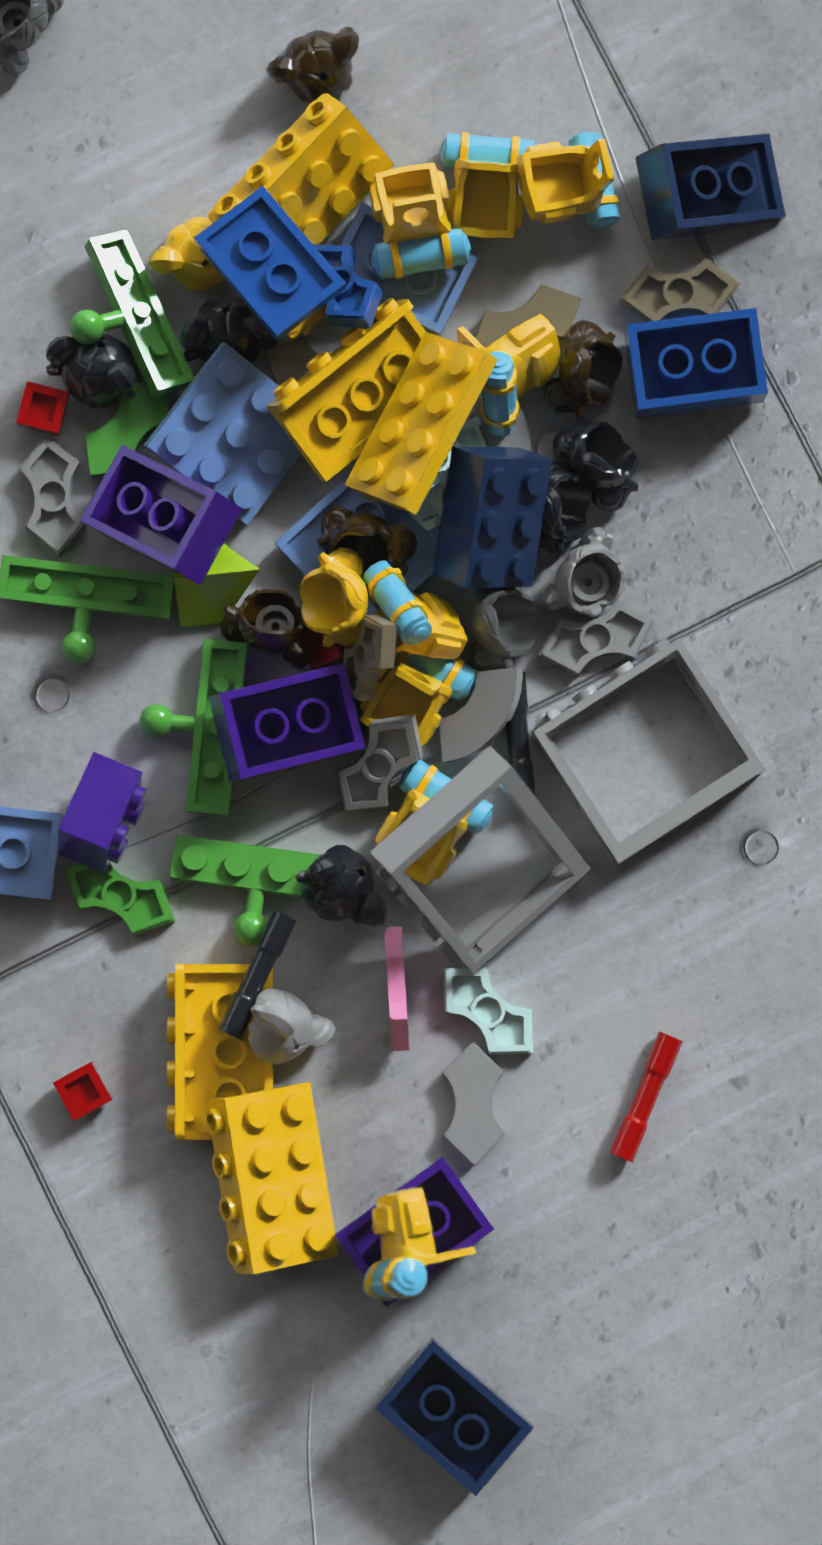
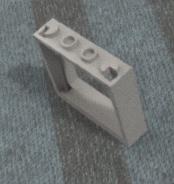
M667 638L654 644L645 651L648 658L635 667L630 661L624 663L608 674L612 681L597 690L594 684L572 697L575 705L563 713H560L558 708H554L535 721L539 728L533 731L532 737L616 866L766 770L680 638L671 644ZM674 661L741 765L618 843L551 738Z
M491 746L486 748L370 852L381 865L375 871L381 880L392 891L398 887L402 890L397 899L413 917L419 912L422 914L423 917L417 922L434 942L440 937L444 942L438 948L452 964L459 958L473 974L591 869L513 767ZM500 787L550 853L457 935L404 870L494 790Z

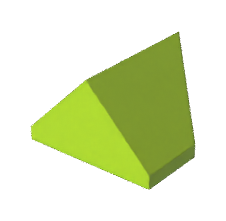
M223 543L201 585L173 572L180 627L220 624L225 617L224 608L237 604L260 569Z

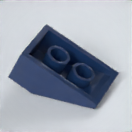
M769 133L663 143L635 157L652 241L690 237L779 220L786 217Z

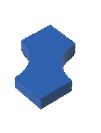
M314 245L346 283V289L327 303L326 318L332 327L371 328L383 294L379 285L374 281L362 279L355 273L356 253L352 246Z

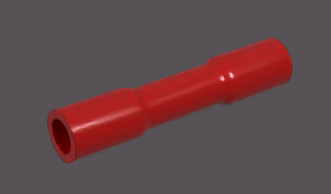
M662 1032L658 1033L646 1061L645 1071L628 1113L623 1117L609 1150L610 1154L633 1163L647 1130L648 1119L663 1083L670 1075L683 1041Z

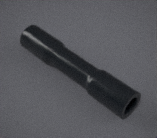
M523 671L519 702L511 721L506 723L508 763L536 797L527 724L528 698L526 674Z
M276 910L272 911L257 943L255 955L239 989L231 998L217 1028L218 1030L237 1039H242L253 1016L251 1008L256 1003L257 996L261 993L276 959L282 954L297 920Z

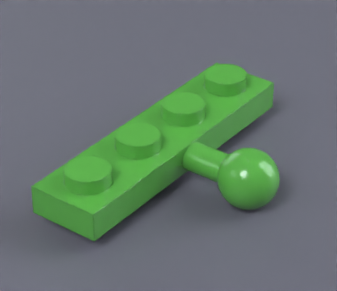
M127 229L90 238L84 247L113 311L100 315L93 310L77 312L70 321L71 335L79 343L93 344L102 337L104 331L121 327L152 398L186 389L193 381L194 376Z
M2 555L0 600L75 609L72 632L65 636L61 644L62 654L71 664H86L95 655L96 644L93 637L89 634L92 611L170 621L175 586L174 577L171 575Z
M204 638L196 717L172 714L166 706L161 704L149 705L140 714V728L148 737L162 738L168 735L170 731L194 734L186 812L230 816L233 781L229 782L208 697L244 687L248 644Z
M176 835L170 880L247 890L245 911L235 920L233 932L241 944L256 946L267 924V921L262 916L265 893L302 898V883L298 882L295 876L301 870L306 871L320 854Z

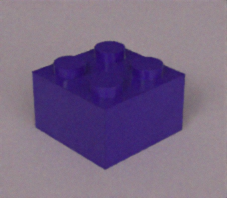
M93 751L58 828V855L106 874L111 862L119 864L128 843L126 839L129 831L128 823L136 826L145 805L143 799L146 788L141 787L142 771Z

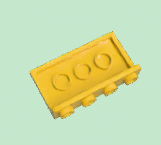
M325 93L310 103L306 111L294 124L282 133L274 145L256 163L248 168L246 174L233 188L217 201L216 205L209 212L208 219L214 223L263 185L313 245H319L370 192V186L374 184L375 173L391 170L395 164L351 111L334 97Z
M390 298L383 302L377 308L371 328L349 329L339 338V341L342 343L341 346L331 354L327 351L320 353L307 363L306 368L309 371L297 381L293 377L286 380L272 392L276 398L269 402L266 407L322 482H327L361 454L426 332L411 312L414 306L409 299L395 301L394 298Z
M425 332L344 485L371 502L380 501L416 515L498 359L486 351Z
M175 964V973H167V999H175V1017H167V1043H175V1061H167V1087H175V1105H167V1131H175V1140H212V1135L209 1134L205 1125L208 1100L274 1088V1064L266 1063L258 1059L254 1054L248 1040L250 1034L248 1026L241 1040L217 1029L232 996L239 989L250 964ZM274 966L262 991L269 988L274 989ZM252 1016L248 1025L252 1023L253 1019L255 1018L254 1016Z
M302 1082L208 1100L205 1125L209 1134L212 1135L214 1148L212 1167L215 1176L219 1179L222 1196L219 1202V1210L223 1221L226 1223L229 1239L226 1252L237 1274H257L339 1256L311 1083Z

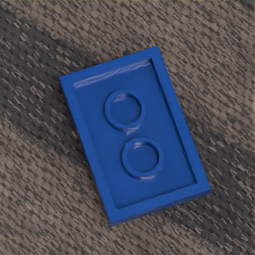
M263 185L194 238L195 245L277 342L346 289L344 280Z

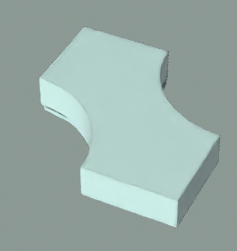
M468 967L443 968L444 1012L460 1014L474 1022L486 1039L489 1054L533 1053L532 1009L515 1007L504 1001L493 989L487 967H481L474 974Z

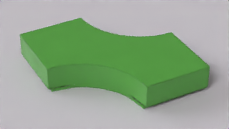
M146 382L136 383L133 387V391L136 394L135 397L130 400L122 398L117 412L109 422L97 430L85 433L91 478L105 476L121 445L137 452L142 441L151 432L156 430L168 414L167 394L152 398Z
M80 863L64 868L79 910L89 907L111 910L125 920L134 936L175 921L160 879L145 882L131 880L118 873L111 863L106 874Z

